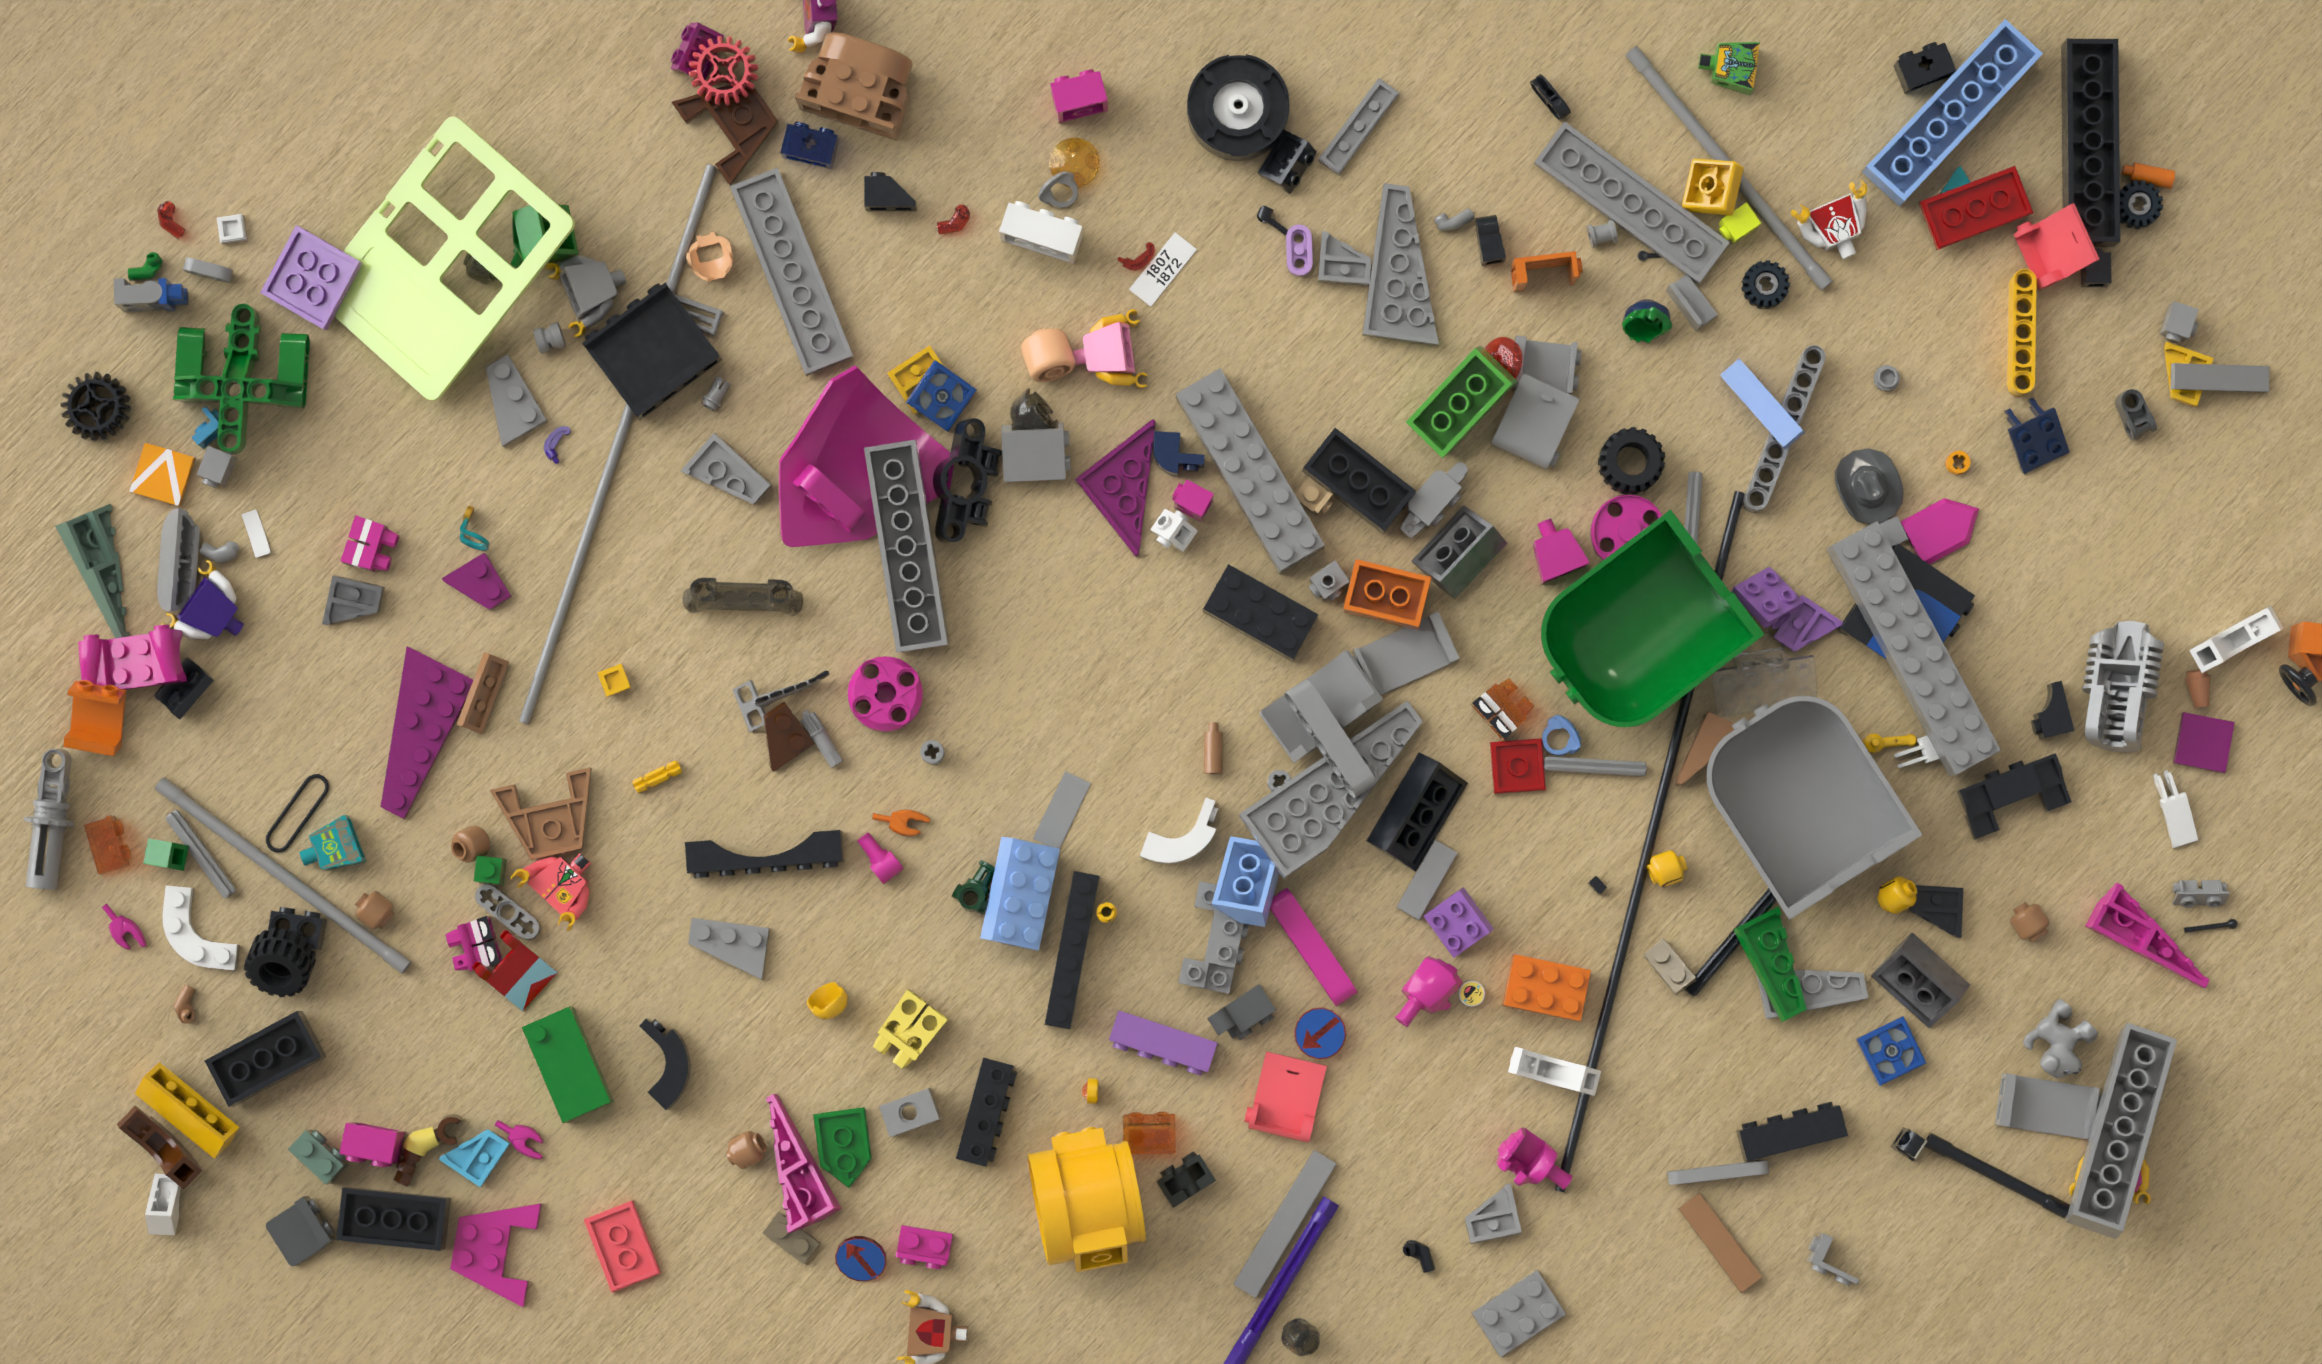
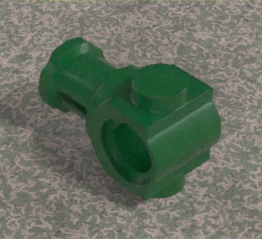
M980 860V867L972 879L968 878L963 885L958 884L951 897L956 899L964 910L983 915L987 908L988 900L986 898L990 893L988 887L993 880L995 867ZM975 893L978 896L977 903L972 906L966 905L964 903L966 894Z

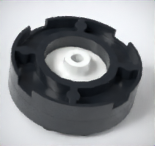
M1247 54L1246 56L1225 55L1205 65L1196 75L1190 86L1187 99V118L1190 129L1199 144L1217 157L1232 161H1244L1259 157L1275 146L1286 129L1290 106L1288 90L1277 70L1258 57ZM1235 106H1241L1242 108L1236 109Z

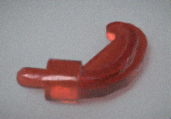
M1148 242L1146 244L1147 250L1135 260L1128 257L1126 259L1118 257L1117 260L1123 263V267L1129 270L1136 271L1142 269L1152 259L1155 247L1151 242Z

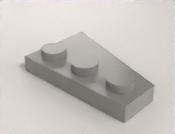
M508 354L486 367L502 447H505L546 423L547 419Z
M716 433L707 440L681 470V472L700 479L752 504H756L772 486L770 482Z
M692 918L688 944L763 980L770 928Z

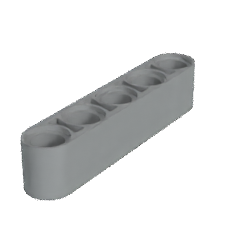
M1305 679L1286 691L1284 696L1287 703L1351 797L1356 798L1375 786L1377 782L1373 773L1312 683Z

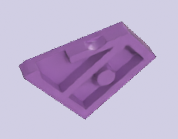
M1801 595L1800 598L1804 601L1802 607L1791 614L1789 619L1779 627L1772 638L1792 652H1795L1840 627L1843 622Z

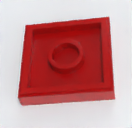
M1542 738L1490 742L1494 794L1546 790Z

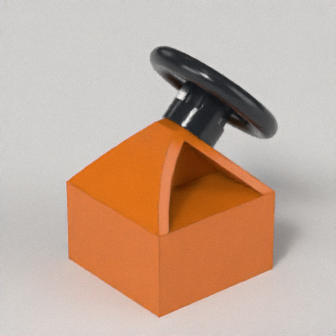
M2303 621L2291 626L2288 657L2301 670L2297 672L2291 666L2282 664L2279 667V674L2289 690L2302 703L2314 706L2317 703V698L2312 687L2322 681V624Z

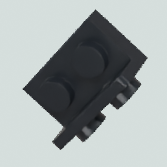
M1284 130L1257 173L1261 177L1281 186L1285 192L1291 194L1293 189L1299 185L1307 167L1313 163L1316 150L1308 141Z
M188 657L181 663L187 682L162 685L154 694V697L164 704L178 719L185 715L214 681L204 669Z

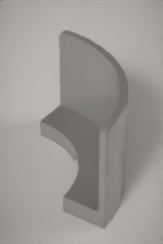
M1348 650L1342 652L1323 668L1307 678L1315 687L1342 729L1383 700ZM1284 695L1260 711V716L1293 763L1317 748L1287 703Z

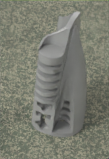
M2136 621L2117 622L2113 628L2101 630L2090 637L2089 647L2091 648L2088 649V656L2090 657L2086 661L2088 665L2085 668L2087 675L2084 676L2086 684L2083 685L2082 691L2090 694L2085 725L2087 741L2100 749L2131 753L2141 750L2147 699L2157 697V691L2154 689L2158 688L2156 680L2159 679L2160 673L2157 671L2161 670V664L2158 662L2162 661L2160 653H2163L2164 642L2156 640L2150 634L2148 624Z

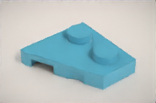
M487 1129L457 1148L440 1156L438 1160L477 1186L482 1187L511 1143L490 1129Z

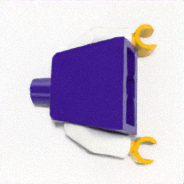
M205 560L210 565L208 571L203 572L198 567L199 573L204 578L178 616L166 613L167 616L172 618L170 629L182 630L183 636L189 639L218 637L223 629L236 636L241 631L244 623L233 617L238 609L235 605L237 598L230 581L217 571L216 567L209 560Z

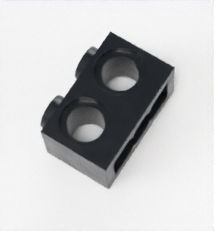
M280 907L279 912L271 910L268 931H270V928L279 930V922L286 918L290 922L289 932H297L298 936L305 937L307 939L306 942L311 943L313 949L322 950L327 919H321V913L305 911V915L302 916L294 914L295 909ZM308 923H313L316 928L315 934L311 937H307L304 933V927Z

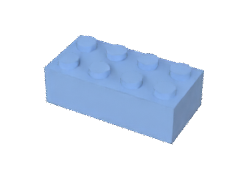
M1001 837L980 939L1039 951L1060 852L1059 848L1015 838Z

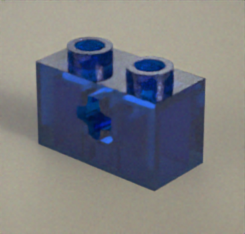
M795 122L794 125L787 123L780 152L782 158L832 169L839 143L838 135L828 128L820 127L818 131L810 129V125L802 122ZM810 139H813L816 145H812L810 149H807L805 143H809Z

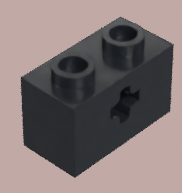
M1933 42L1922 47L1923 51L1914 54L1913 51H1909L1898 56L1899 60L1894 64V69L1904 94L1951 77L1956 72L1945 43L1937 45V42ZM1922 62L1923 65L1928 64L1929 67L1927 70L1924 67L1919 68V64Z

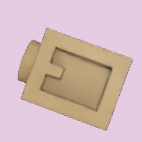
M1310 477L1306 479L1295 493L1300 504L1316 516L1320 512L1325 514L1334 503L1331 500L1333 493L1331 491L1328 492Z

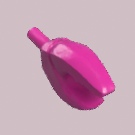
M108 904L102 906L103 910L112 920L109 924V930L112 938L119 946L126 950H131L130 945L125 940V934L130 932L142 947H146L144 935L136 923L123 915L117 917Z
M497 1120L495 1126L510 1134L508 1140L519 1153L534 1159L543 1158L540 1153L534 1151L533 1148H529L526 1144L529 1138L543 1143V1138L536 1130L525 1125H515L514 1128H511Z

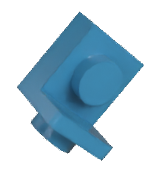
M206 406L202 411L211 421L209 423L204 422L195 430L196 434L191 437L203 449L218 437L219 412L215 408L211 411Z

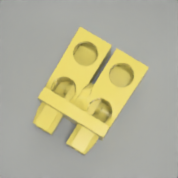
M910 989L905 992L877 1032L880 1035L873 1046L884 1055L892 1044L900 1049L893 1062L902 1069L906 1068L913 1060L915 1061L919 1058L921 1053L949 1020L929 1005L915 1025H913L912 1023L928 1003Z

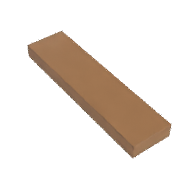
M1700 1193L1678 1208L1740 1293L1762 1278Z

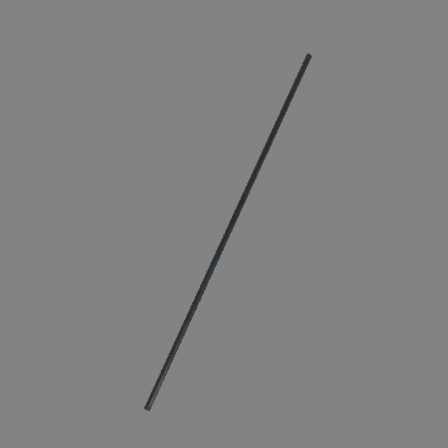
M1739 491L1734 492L1714 570L1721 580H1723L1745 493ZM1695 688L1681 698L1587 1063V1067L1596 1070L1648 872L1647 865L1650 864ZM1584 1093L1579 1094L1561 1164V1169L1568 1174L1571 1171L1590 1095ZM1556 1184L1555 1190L1565 1193L1566 1188L1563 1190Z

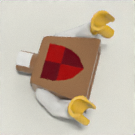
M911 1290L904 1291V1293L911 1295L909 1302L902 1301L903 1305L911 1307L907 1356H899L897 1360H904L905 1364H935L944 1359L946 1353L950 1352L951 1341L966 1342L967 1327L952 1325L953 1314L949 1313V1309L945 1304L934 1296L917 1294Z

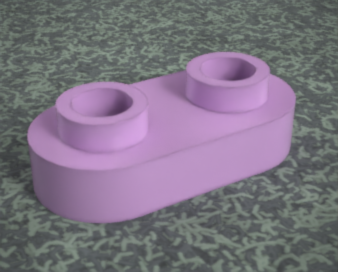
M1300 224L1292 226L1286 234L1287 268L1292 275L1297 277L1307 275L1311 271L1313 264L1312 235L1306 226ZM1301 235L1304 240L1301 243H1296L1294 237ZM1297 260H1302L1304 262V267L1297 268L1295 266V262Z

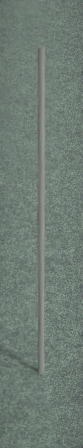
M710 164L706 165L667 281V285L673 294L717 168ZM627 403L519 719L520 722L525 724L530 722L634 414Z

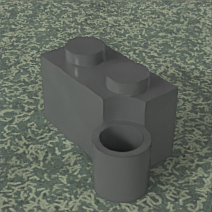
M1258 984L1207 1019L1218 1036L1228 1031L1232 1039L1237 1036L1241 1040L1253 1032L1250 1027L1259 1022L1262 1026L1275 1018L1272 1013L1276 1009Z

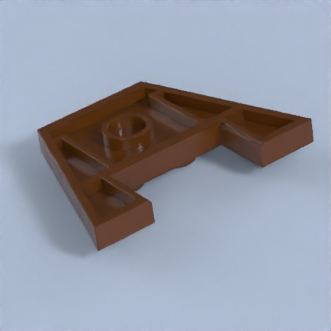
M727 85L717 89L728 90L733 88V86ZM745 87L748 97L745 98L741 93L738 94L739 103L734 101V97L729 98V106H726L724 98H721L719 105H715L714 96L707 102L705 100L707 92L701 96L696 94L672 101L673 106L686 124L708 110L731 142L735 151L715 164L730 186L779 123L755 88L751 90Z

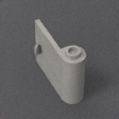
M1523 373L1491 444L1546 470L1549 465L1554 467L1560 455L1559 452H1556V449L1579 402V398Z

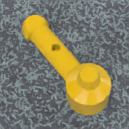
M1873 733L1867 735L1862 742L1868 752L1873 754L1886 747L1915 746L1917 737L1910 733L1904 736L1881 737Z

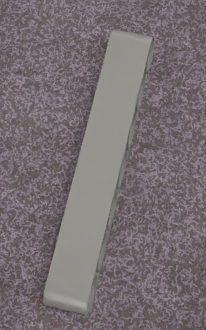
M1811 345L1801 353L1780 404L1798 425L1801 422L1826 358L1824 350L1817 345ZM1810 352L1815 353L1818 356V363L1810 364L1806 359V354ZM1798 376H1804L1808 379L1809 386L1807 388H1801L1797 384ZM1788 400H1796L1800 406L1799 411L1789 410L1787 406ZM1770 432L1743 499L1744 508L1751 513L1760 512L1768 504L1791 447L1790 445L1785 450ZM1769 447H1777L1780 450L1781 456L1779 459L1770 457L1768 453ZM1761 470H1766L1771 474L1770 482L1765 483L1760 480L1759 472ZM1751 494H1758L1761 497V506H1753L1750 503L1749 497Z

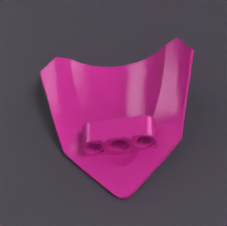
M855 365L828 382L796 437L779 460L780 534L783 543L789 547L866 540L877 534L864 452L865 447L916 440L926 501L929 503L938 497L933 487L934 471L943 460L950 457V452L896 407ZM954 464L948 470L949 478L948 482H946L948 490L951 488Z

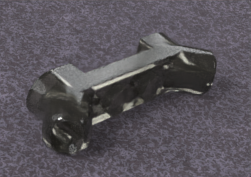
M698 578L693 581L690 588L684 591L682 597L684 608L690 613H698L703 610L777 611L789 616H795L803 607L802 593L794 590L789 582L768 579V583L717 582L716 578Z

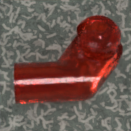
M165 201L157 209L159 224L164 230L179 239L184 234L185 229L173 221L175 205L170 201Z

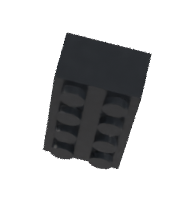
M1336 428L1332 430L1302 470L1303 473L1328 492L1331 491L1335 498L1381 534L1386 532L1416 493L1415 489Z
M1229 564L1203 608V612L1292 662L1319 615Z
M296 1011L204 1061L228 1107H234L326 1058V1055L303 1011Z
M344 1187L341 1194L336 1240L436 1251L445 1250L451 1197Z

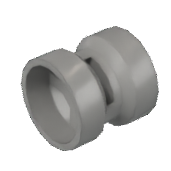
M558 322L550 324L549 328L546 329L540 327L533 330L541 354L549 352L550 348L556 347L560 349L566 347Z

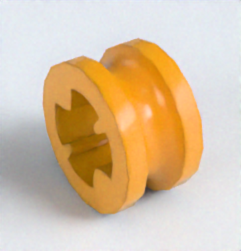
M1960 450L1951 453L1945 462L1947 470L1954 475H1960L1967 471L1971 463L1968 454ZM1954 456H1956V459L1961 457L1964 460L1962 462L1963 469L1959 467L1955 469L1952 466Z

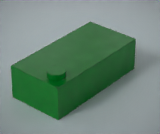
M569 1006L522 1027L562 1123L572 1121L614 1102L574 1007Z

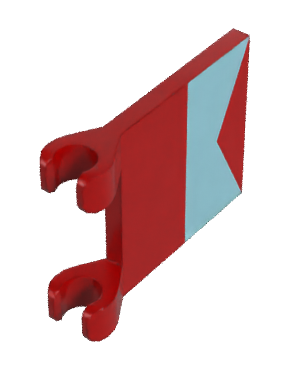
M504 930L500 938L512 950L492 972L480 961H476L472 969L480 978L489 983L520 1010L524 1011L557 974V971L519 941L512 933Z

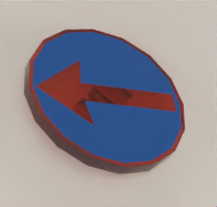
M1313 1008L1303 1013L1297 1021L1294 1030L1295 1041L1299 1049L1308 1057L1315 1059H1327L1337 1054L1343 1047L1346 1038L1345 1025L1341 1017L1334 1011L1326 1008Z
M853 1236L845 1239L839 1244L835 1253L836 1265L840 1272L856 1281L876 1279L883 1273L887 1264L886 1253L883 1247L875 1240L865 1236Z

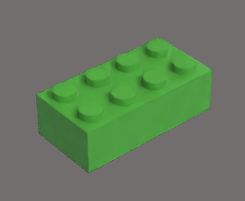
M1482 346L1476 347L1415 411L1406 423L1433 450L1444 458L1466 438L1518 381Z

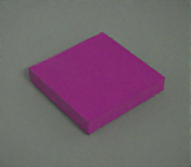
M2183 712L2173 763L2226 773L2235 722Z

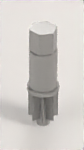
M808 710L802 713L804 718L800 721L830 767L833 768L843 761L815 712L810 714Z

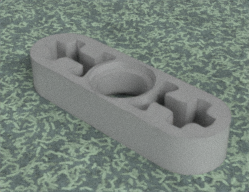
M484 884L477 889L475 893L477 903L518 936L531 940L539 935L541 930L539 921L498 888L490 884ZM492 890V897L497 901L500 900V897L504 898L497 905L495 911L492 910V907L495 906L494 903L488 900L485 903L482 901L484 899L483 891L489 892ZM507 904L515 908V915L509 920L504 919L501 915L502 907ZM521 912L524 914L521 920L525 923H530L531 921L534 923L532 926L534 929L533 933L527 932L524 934L525 928L519 923L516 924V927L512 925V923L519 919Z

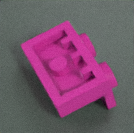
M901 1225L895 1257L901 1258L900 1263L915 1265L916 1261L926 1262V1267L941 1270L942 1265H948L953 1234Z

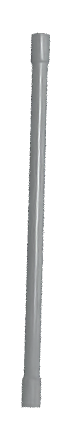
M1636 46L1625 55L1639 73L1643 74L1713 160L1731 161L1654 69L1652 63L1639 47ZM1742 174L1739 191L1803 266L1808 276L1818 288L1823 290L1833 280L1814 261Z
M164 777L158 782L155 787L156 791L191 814L381 956L385 962L401 974L410 966L411 961L394 948L386 945L184 794L180 788Z

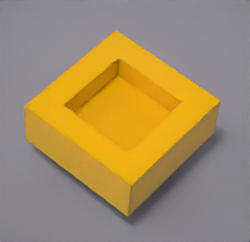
M622 663L597 672L606 697L631 689Z

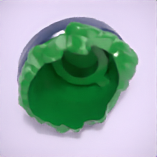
M1651 299L1640 300L1628 307L1622 322L1623 331L1630 340H1635L1637 343L1643 341L1647 344L1660 335L1669 332L1673 327L1667 307Z

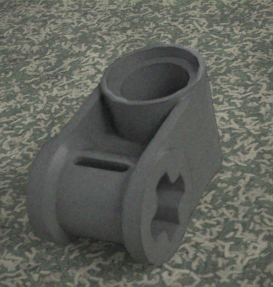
M2126 390L2117 396L2115 405L2123 421L2125 431L2132 441L2136 440L2137 436L2157 430L2155 419L2149 411L2143 395L2138 390ZM2126 395L2134 399L2135 404L2133 408H2128L2125 405L2124 399ZM2144 423V425L2138 428L2136 427L2137 425Z

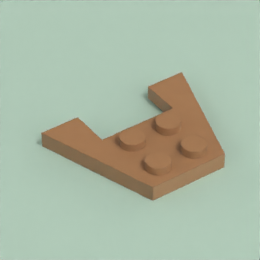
M591 767L567 772L566 777L571 798L521 809L515 784L490 790L531 860L583 849Z

